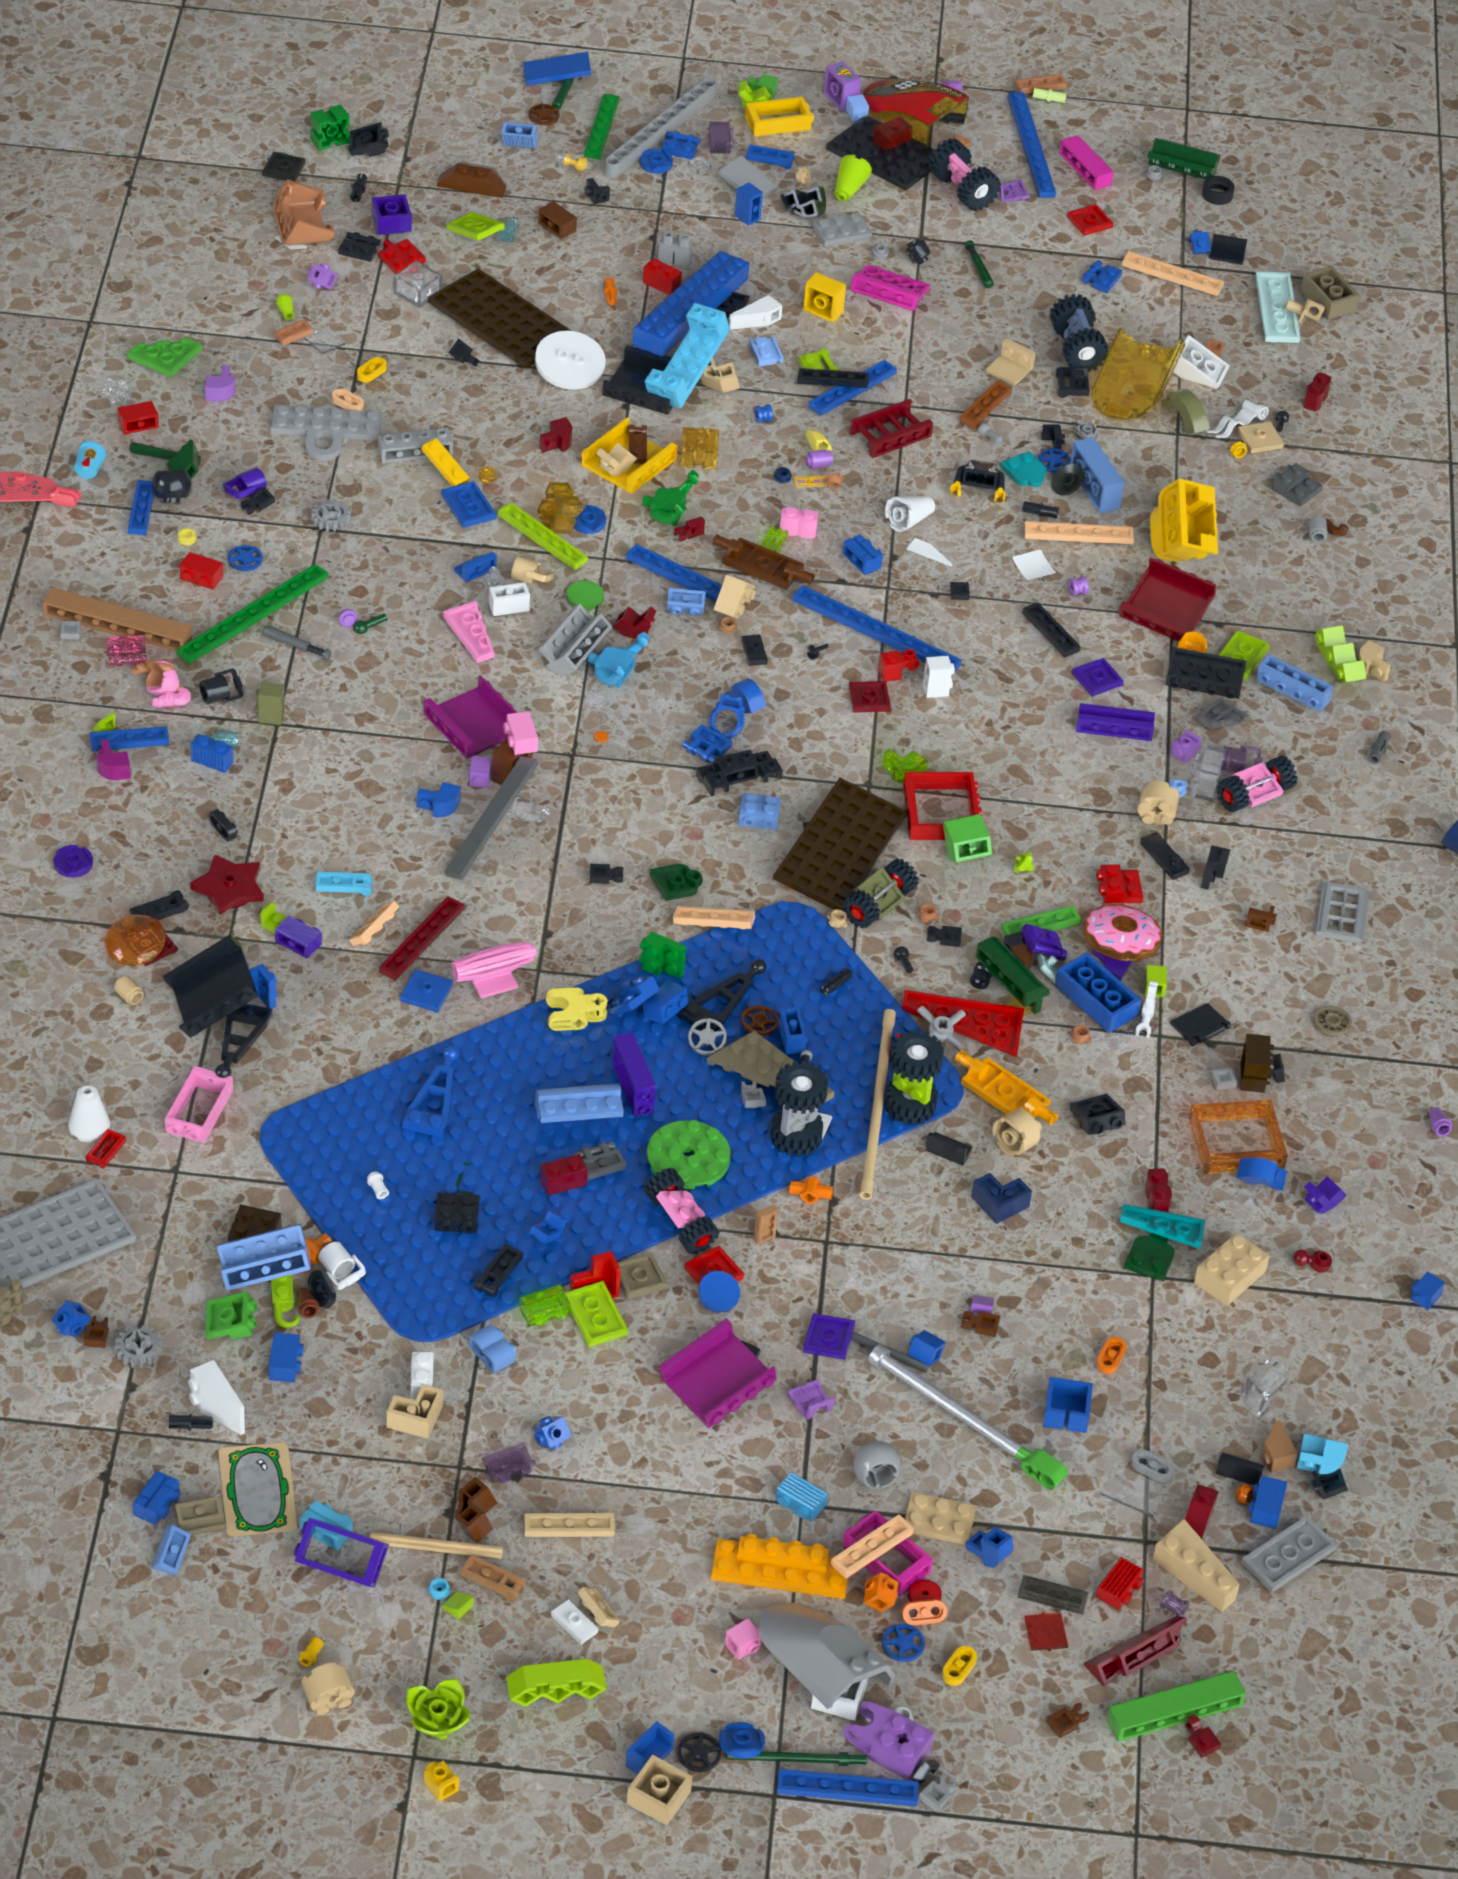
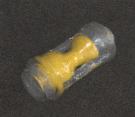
M563 149L555 155L557 166H570L582 174H589L592 170L593 161L588 157L578 158Z

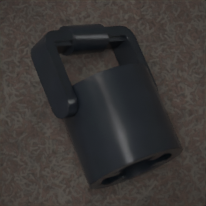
M233 668L215 673V677L199 682L200 693L206 705L222 700L224 703L240 699L244 695L240 676L237 675L236 670ZM228 673L232 674L235 688L239 694L231 698L229 685L223 676Z

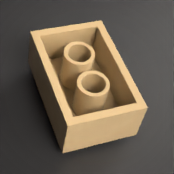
M1236 1232L1197 1267L1194 1283L1228 1306L1266 1272L1270 1255Z

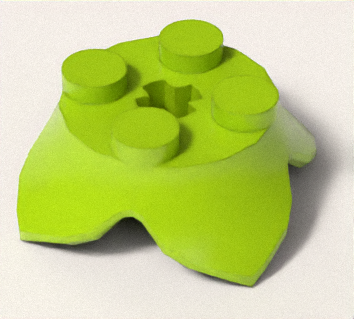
M457 1678L444 1680L438 1683L433 1690H429L425 1686H414L407 1689L406 1704L413 1718L412 1724L417 1730L426 1735L437 1737L441 1740L446 1739L449 1734L460 1729L470 1720V1710L464 1707V1689Z

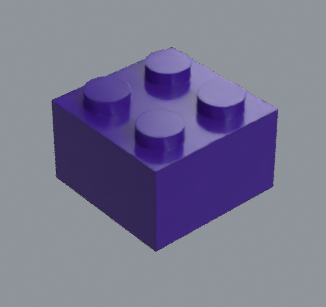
M405 194L372 197V217L378 235L412 232V214Z

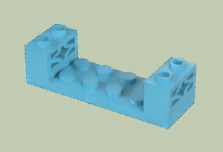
M697 303L693 304L686 315L690 330L665 370L652 369L645 380L648 393L670 399V406L679 409L682 408L730 331L725 312Z

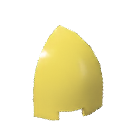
M817 430L806 431L805 437L813 451L822 449L832 451L829 441L821 432Z

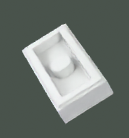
M569 1599L551 1611V1616L580 1645L598 1633V1628Z

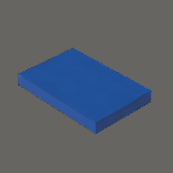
M475 481L441 490V496L463 528L497 518V514Z

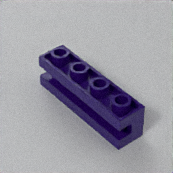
M1080 703L1076 732L1152 741L1155 712Z

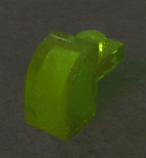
M888 749L884 752L882 766L893 773L892 780L903 783L905 772H926L928 760L915 751H912L903 758Z

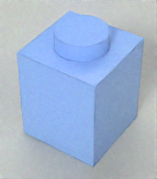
M863 94L847 97L846 112L852 122L868 115L869 105Z

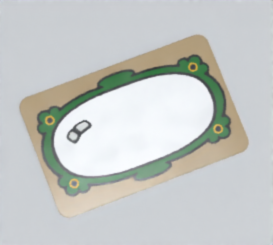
M280 1442L221 1448L218 1451L227 1534L234 1537L296 1530L298 1525L288 1445Z

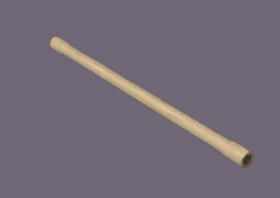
M886 1009L883 1014V1030L867 1152L860 1189V1197L864 1200L871 1199L873 1194L880 1124L892 1032L896 1012L892 1009Z

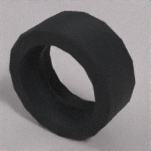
M1211 176L1204 181L1202 196L1211 204L1225 205L1232 201L1235 185L1229 178ZM1212 189H1221L1225 192H1216Z

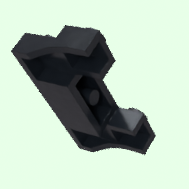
M750 749L717 757L714 764L696 769L698 781L706 787L710 796L715 795V789L723 788L726 793L729 792V785L757 779L758 773L764 783L768 782V776L775 774L778 780H780L783 774L777 759L772 758L768 751L753 754Z

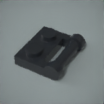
M1059 367L1055 370L1056 377L1058 378L1059 388L1057 391L1059 397L1064 398L1067 395L1089 396L1090 388L1087 368ZM1065 376H1069L1070 386L1065 385Z

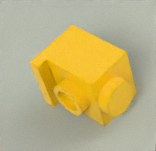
M444 1760L440 1763L434 1761L427 1765L424 1771V1783L439 1802L459 1791V1777L451 1771Z

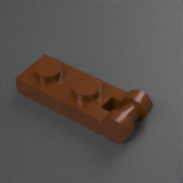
M629 425V452L637 458L633 464H645L647 462V425H642V427Z

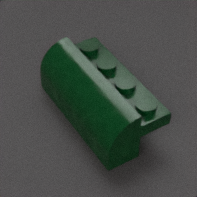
M1155 138L1152 151L1148 152L1147 158H1149L1148 164L1157 165L1161 168L1207 179L1215 176L1221 155Z
M990 937L977 943L976 958L1024 1007L1027 1006L1034 1014L1040 1012L1043 997L1050 994L1049 989L998 937Z

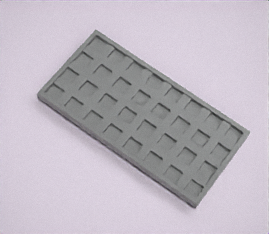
M98 1179L0 1218V1288L2 1286L8 1288L13 1279H18L22 1288H25L136 1241V1234Z

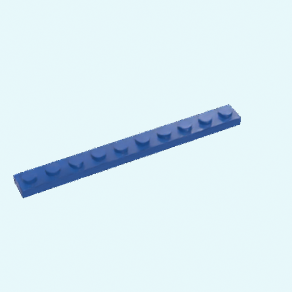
M1018 91L1008 92V101L1038 197H1055L1056 190L1025 93Z
M804 585L793 595L794 602L901 652H904L906 649H913L918 660L926 663V657L949 656L950 663L954 664V672L961 666L962 659Z

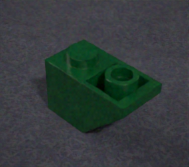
M190 439L166 463L169 471H187L191 479L198 473V450L193 440Z

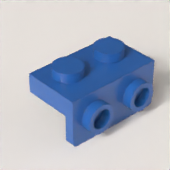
M264 964L251 968L250 973L258 997L268 1008L276 1007V997L278 995L275 974L270 972Z

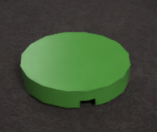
M591 581L575 582L567 590L569 604H573L574 607L581 604L585 610L595 609L597 605L600 606L604 599L603 589L600 585Z

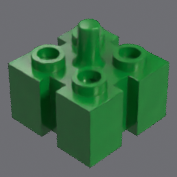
M341 104L329 107L327 112H324L323 109L310 112V124L313 126L310 129V140L318 151L329 149L331 144L334 143L337 146L349 143V131L346 128L349 127V114Z

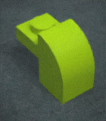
M745 80L739 82L738 94L742 99V108L744 110L746 109V103L773 100L765 86L752 91Z

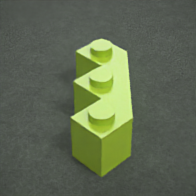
M1343 625L1316 630L1315 642L1338 683L1367 679L1364 660L1356 661L1353 643L1346 644Z
M589 1659L525 1665L506 1677L510 1700L524 1707L529 1706L542 1696L559 1704L574 1693L592 1700L607 1690L603 1666Z

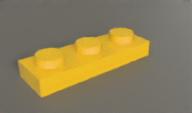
M437 438L422 446L421 450L452 487L469 481L470 477Z

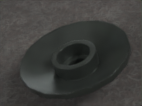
M1068 464L1061 467L1053 476V490L1061 496L1077 491L1084 481L1083 469L1076 464Z

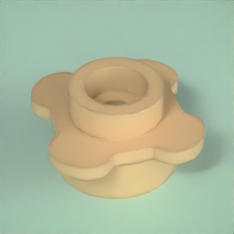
M803 167V169L799 168L796 171V179L800 184L810 183V173L806 167Z
M833 910L827 914L830 926L836 928L848 926L845 912Z

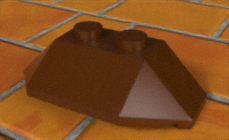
M459 162L441 173L437 182V187L503 198L506 190V184L494 167L467 162Z

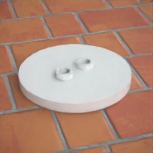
M559 331L546 336L536 349L535 364L538 372L546 381L560 388L577 390L592 386L601 378L605 369V354L600 345L591 337L579 332Z

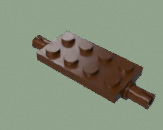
M717 534L713 539L712 545L726 550V554L722 558V564L786 590L796 579L809 585L814 581L815 574L805 571L804 563L743 538L729 540Z

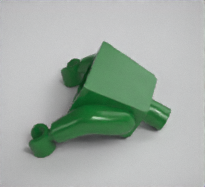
M692 470L687 474L688 479L681 485L667 489L658 488L654 497L644 495L642 506L651 507V518L660 523L677 527L683 511L687 509V493L693 484L698 483L699 474Z

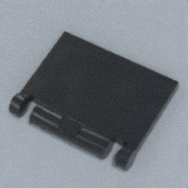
M1209 1003L1170 1021V1025L1191 1046L1197 1045V1041L1201 1043L1223 1032L1224 1027L1225 1029L1232 1027L1230 1021L1222 1017Z

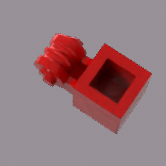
M906 649L900 653L898 650L880 653L878 671L883 681L901 680L903 668L907 667L908 670L913 671L919 667L920 663L913 649Z

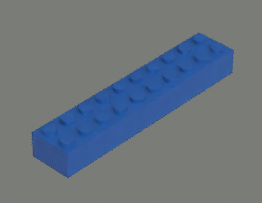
M719 251L634 327L632 345L663 357L689 332L690 327L686 315L693 304L697 303L716 309L727 297L732 295V292H735L748 280L750 262L732 256L727 252Z

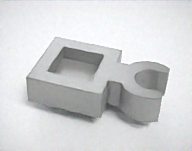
M742 1081L741 1098L745 1108L766 1106V1098L762 1088H757V1083L752 1081V1085H746Z
M946 1774L940 1777L938 1784L932 1781L920 1793L918 1798L936 1812L950 1800L957 1785L956 1781L952 1784L945 1783Z

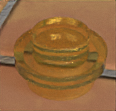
M483 467L479 472V479L482 482L491 483L497 478V474L492 467Z

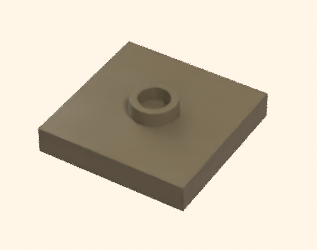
M652 1253L617 1262L621 1269L620 1286L627 1300L668 1288V1283Z

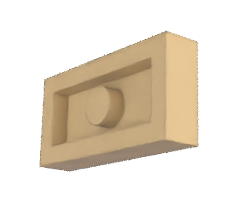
M581 1588L578 1595L583 1600L582 1604L594 1614L595 1621L603 1627L615 1628L620 1620L599 1592L592 1588Z

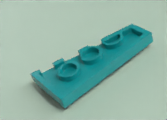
M1123 1204L1120 1222L1201 1249L1206 1220Z

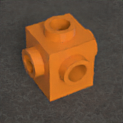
M881 1572L869 1578L865 1584L863 1603L879 1612L894 1606L898 1596L899 1582Z

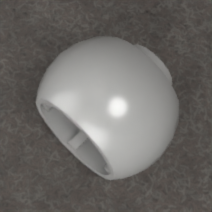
M871 1441L864 1444L856 1452L853 1460V1469L860 1483L868 1488L882 1489L894 1483L898 1478L901 1470V1460L898 1452L890 1444L883 1441Z

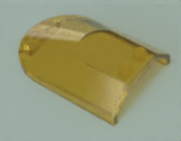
M1119 328L1093 386L1092 398L1097 410L1105 417L1119 421L1136 419L1150 412L1162 397L1186 346L1185 341L1180 339L1178 345L1174 348L1139 343L1127 335L1122 328Z

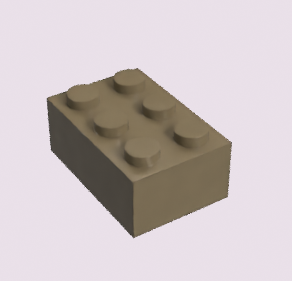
M1333 266L1303 274L1300 290L1308 299L1325 306L1322 314L1328 320L1357 311L1360 295Z

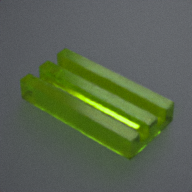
M771 526L761 546L766 548L770 542L767 549L772 550L780 536L781 539L774 550L779 553L788 537L789 531L785 530L782 532L781 528L775 530V527Z

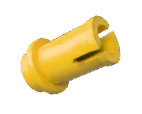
M312 1637L306 1649L300 1652L299 1661L302 1665L310 1667L316 1663V1657L324 1647V1642L320 1638Z

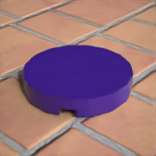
M68 845L56 852L53 858V865L60 875L71 878L81 877L92 869L93 856L85 847Z

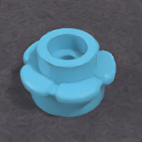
M436 1578L428 1587V1593L432 1595V1598L440 1600L449 1596L450 1586L445 1579Z

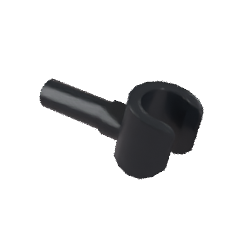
M824 644L819 647L810 645L808 648L810 652H807L808 657L811 660L817 659L820 654L819 652L829 648V645Z

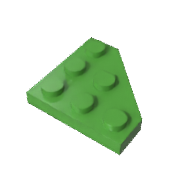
M182 338L180 342L171 343L170 340L156 341V344L153 345L138 343L127 352V358L168 377H173L202 350V344L189 338Z

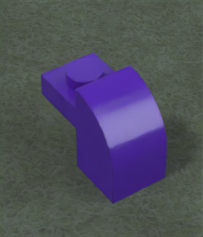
M1328 1176L1317 1187L1310 1181L1304 1186L1309 1192L1304 1200L1319 1214H1324L1333 1209L1347 1196Z

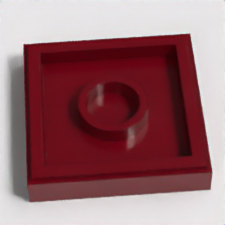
M886 681L849 682L848 687L853 713L891 711Z

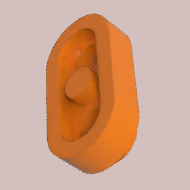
M1111 1337L1106 1341L1096 1363L1097 1369L1104 1374L1116 1372L1126 1353L1127 1344L1123 1339Z
M938 1599L910 1601L902 1607L901 1615L904 1621L910 1625L939 1623L946 1618L947 1607ZM935 1606L938 1607L937 1613L932 1614L931 1609ZM911 1609L916 1610L914 1616H909V1611Z

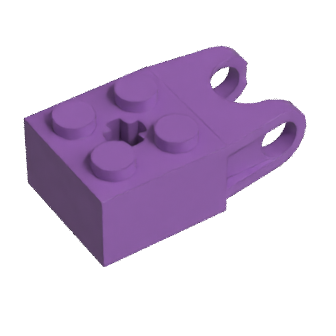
M862 1702L859 1712L870 1725L847 1724L843 1729L845 1738L867 1754L869 1760L909 1781L932 1749L934 1732L896 1711L873 1702Z

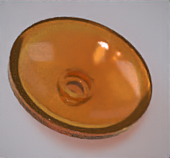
M144 914L129 915L121 918L110 927L106 934L105 947L109 956L117 963L127 966L141 965L151 961L162 951L166 939L165 931L161 923L151 916Z

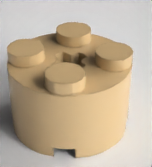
M1152 781L1145 788L1143 787L1138 804V813L1142 817V821L1146 824H1171L1176 816L1180 795L1175 787L1174 789L1169 787V783L1164 781Z
M1019 1107L997 1120L993 1125L992 1132L993 1136L996 1135L998 1139L996 1144L1001 1151L1009 1156H1019L1039 1142L1042 1127L1038 1120L1034 1119L1022 1107Z
M336 1662L318 1666L311 1670L312 1675L307 1678L305 1675L301 1681L310 1707L316 1711L317 1715H324L330 1711V1708L336 1706L345 1708L352 1703L351 1698L355 1690L345 1665L342 1663L341 1666H337Z

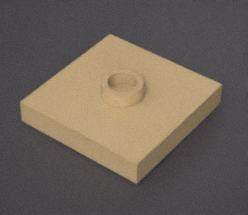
M1271 421L1238 426L1237 432L1246 444L1250 454L1282 449L1284 446Z

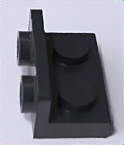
M1211 845L1201 888L1208 890L1210 882L1214 883L1215 877L1223 878L1230 849Z

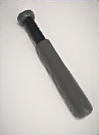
M269 625L263 628L262 633L266 637L306 652L310 651L321 656L324 660H329L332 652L329 649L324 650L313 646L310 642Z

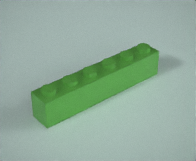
M1235 1671L1220 1673L1212 1678L1199 1679L1191 1684H1181L1170 1690H1160L1149 1696H1140L1125 1703H1116L1109 1707L1107 1721L1117 1741L1120 1742L1188 1722L1187 1718L1194 1714L1198 1718L1243 1706L1246 1692Z

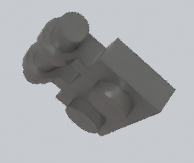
M613 1141L598 1143V1146L592 1148H581V1151L574 1153V1155H581L588 1168L587 1180L626 1169V1162L619 1149H615Z

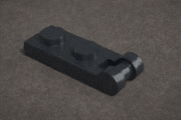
M175 890L169 896L130 908V915L138 926L149 918L158 921L182 913L189 908V904L183 899L184 896L181 891Z
M504 1244L477 1279L474 1289L480 1292L483 1290L487 1292V1295L493 1298L496 1297L501 1286L523 1259V1252Z

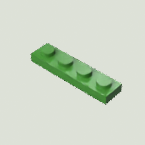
M1072 905L1002 923L1001 930L1006 936L1021 932V928L1025 924H1029L1046 930L1056 931L1081 924V917Z

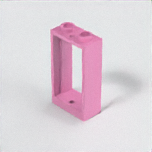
M194 1066L165 1118L166 1132L205 1143L233 1092V1077L220 1078L216 1076L215 1071ZM196 1087L220 1093L203 1126L179 1120Z

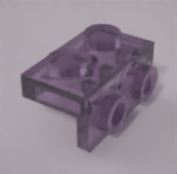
M524 1442L485 1456L482 1459L492 1484L498 1481L500 1484L512 1480L511 1476L516 1474L520 1476L527 1475L532 1472V1468L536 1465V1461L531 1460Z

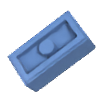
M174 1525L167 1527L163 1533L151 1568L176 1575L191 1534Z

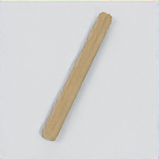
M371 1532L369 1536L388 1543L390 1547L469 1556L472 1554L478 1557L501 1559L503 1555V1548L499 1546Z

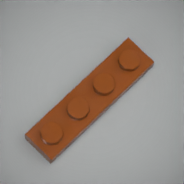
M997 380L960 415L959 421L975 428L1011 394L1012 387Z

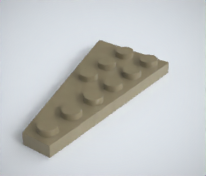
M755 1031L707 1057V1064L723 1066V1070L728 1072L731 1070L741 1073V1077L766 1087L771 1085L775 1087L776 1076L781 1068L785 1069V1065L788 1063L792 1066L794 1060ZM829 1087L826 1102L834 1098V1091Z

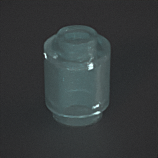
M509 217L503 221L505 228L500 230L499 233L500 238L505 242H513L519 229L517 220Z
M215 730V734H211L212 739L223 741L233 746V748H238V732H233V730Z

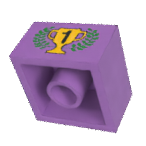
M841 61L826 67L824 94L841 111L846 110L847 97L860 95L861 78Z

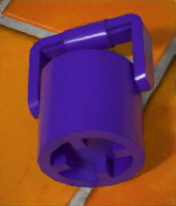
M257 467L223 483L224 491L237 499L248 497L267 486L263 472Z

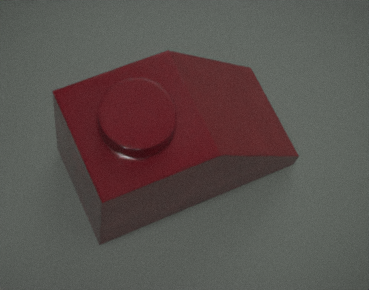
M1198 1484L1191 1499L1185 1521L1202 1539L1215 1509L1219 1491Z

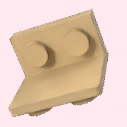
M1006 338L1002 342L1001 355L986 368V372L1009 384L1016 385L1034 368L1036 352Z

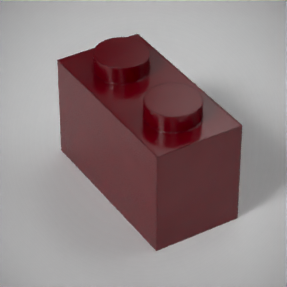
M580 1154L541 1164L540 1182L547 1196L586 1186L588 1168Z

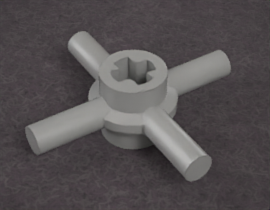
M924 1006L918 1009V1012L930 1023V1037L935 1035L937 1041L940 1040L941 1042L947 1040L958 1052L965 1049V1046L953 1035V1025L966 1016L963 1010H959L950 1018L945 1016L935 1018Z

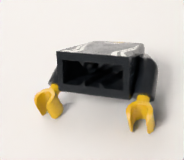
M970 460L967 464L957 469L954 484L950 486L951 496L954 491H957V497H960V485L962 484L997 490L994 502L996 503L997 498H1001L1002 503H1004L1006 493L1003 491L1005 489V475L997 469L995 463Z

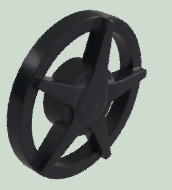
M703 1732L693 1733L684 1737L679 1743L678 1759L685 1768L691 1771L706 1772L716 1767L719 1763L721 1748L714 1737ZM699 1738L698 1743L693 1745L686 1743L691 1739ZM703 1739L710 1741L714 1746L705 1745ZM682 1747L690 1751V1757L686 1761L681 1753ZM717 1751L718 1755L715 1761L710 1764L708 1760L709 1753ZM692 1761L704 1762L706 1766L697 1767L690 1763Z

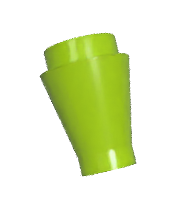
M289 294L279 295L276 301L277 307L286 320L293 319V298Z

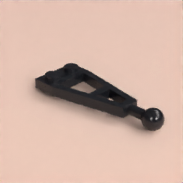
M762 959L754 960L751 963V969L747 973L739 972L693 999L686 1007L679 1011V1017L691 1025L701 1019L708 1018L724 1025L752 986V978L766 971V963ZM738 983L742 984L736 994L728 990ZM718 995L730 1002L719 1017L702 1007L703 1004ZM707 1023L700 1024L696 1028L702 1031L706 1029ZM710 1023V1029L714 1032L720 1029L717 1025Z
M246 1003L227 1015L221 1053L223 1064L216 1067V1076L220 1078L231 1076V1064H237L267 1028L273 1009ZM233 1021L256 1025L248 1037L231 1034ZM229 1044L240 1046L235 1053L228 1051Z

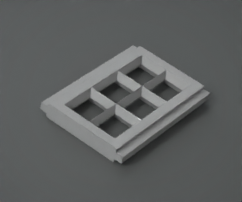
M1323 882L1316 934L1320 937L1362 943L1369 890L1338 883ZM1332 893H1342V902L1333 901ZM1347 894L1358 896L1357 905L1346 903ZM1330 907H1341L1340 916L1329 915ZM1345 908L1356 910L1355 919L1344 917ZM1328 921L1339 922L1338 930L1327 929ZM1343 923L1353 924V933L1343 932Z

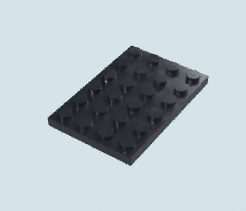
M868 115L858 120L826 145V150L842 158L846 155H856L855 158L865 159L872 168V174L905 191L931 172L928 168V160H931L929 158L930 154L933 155L932 148Z

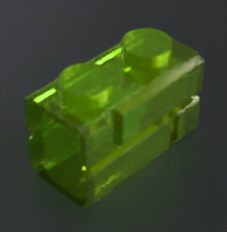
M557 1285L520 1297V1311L529 1327L534 1325L541 1326L547 1321L566 1317L570 1313V1301L564 1293L562 1286Z

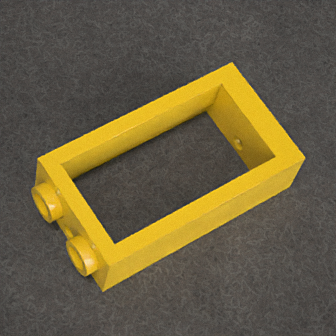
M803 97L746 103L745 118L754 136L811 130V125L814 122V115L810 112L809 105ZM794 112L801 113V115L760 120L759 118L761 116L777 114H786Z

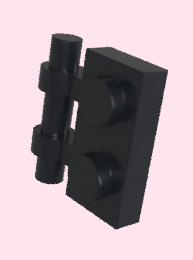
M347 232L346 239L343 240L338 249V254L371 262L377 252V246H380L381 240L371 235L367 237L360 235L358 232Z

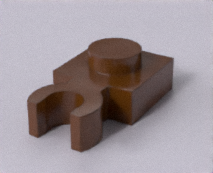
M964 1311L963 1319L969 1321L962 1320L961 1328H975V1333L996 1337L1000 1315L979 1311V1315L975 1316L972 1312Z
M96 1316L92 1317V1323L87 1325L84 1346L106 1347L109 1335L108 1317H105L103 1322H97Z
M1076 1703L1071 1711L1064 1707L1047 1717L1046 1723L1059 1738H1062L1078 1729L1079 1722L1087 1721L1089 1712L1078 1713L1082 1709V1703Z

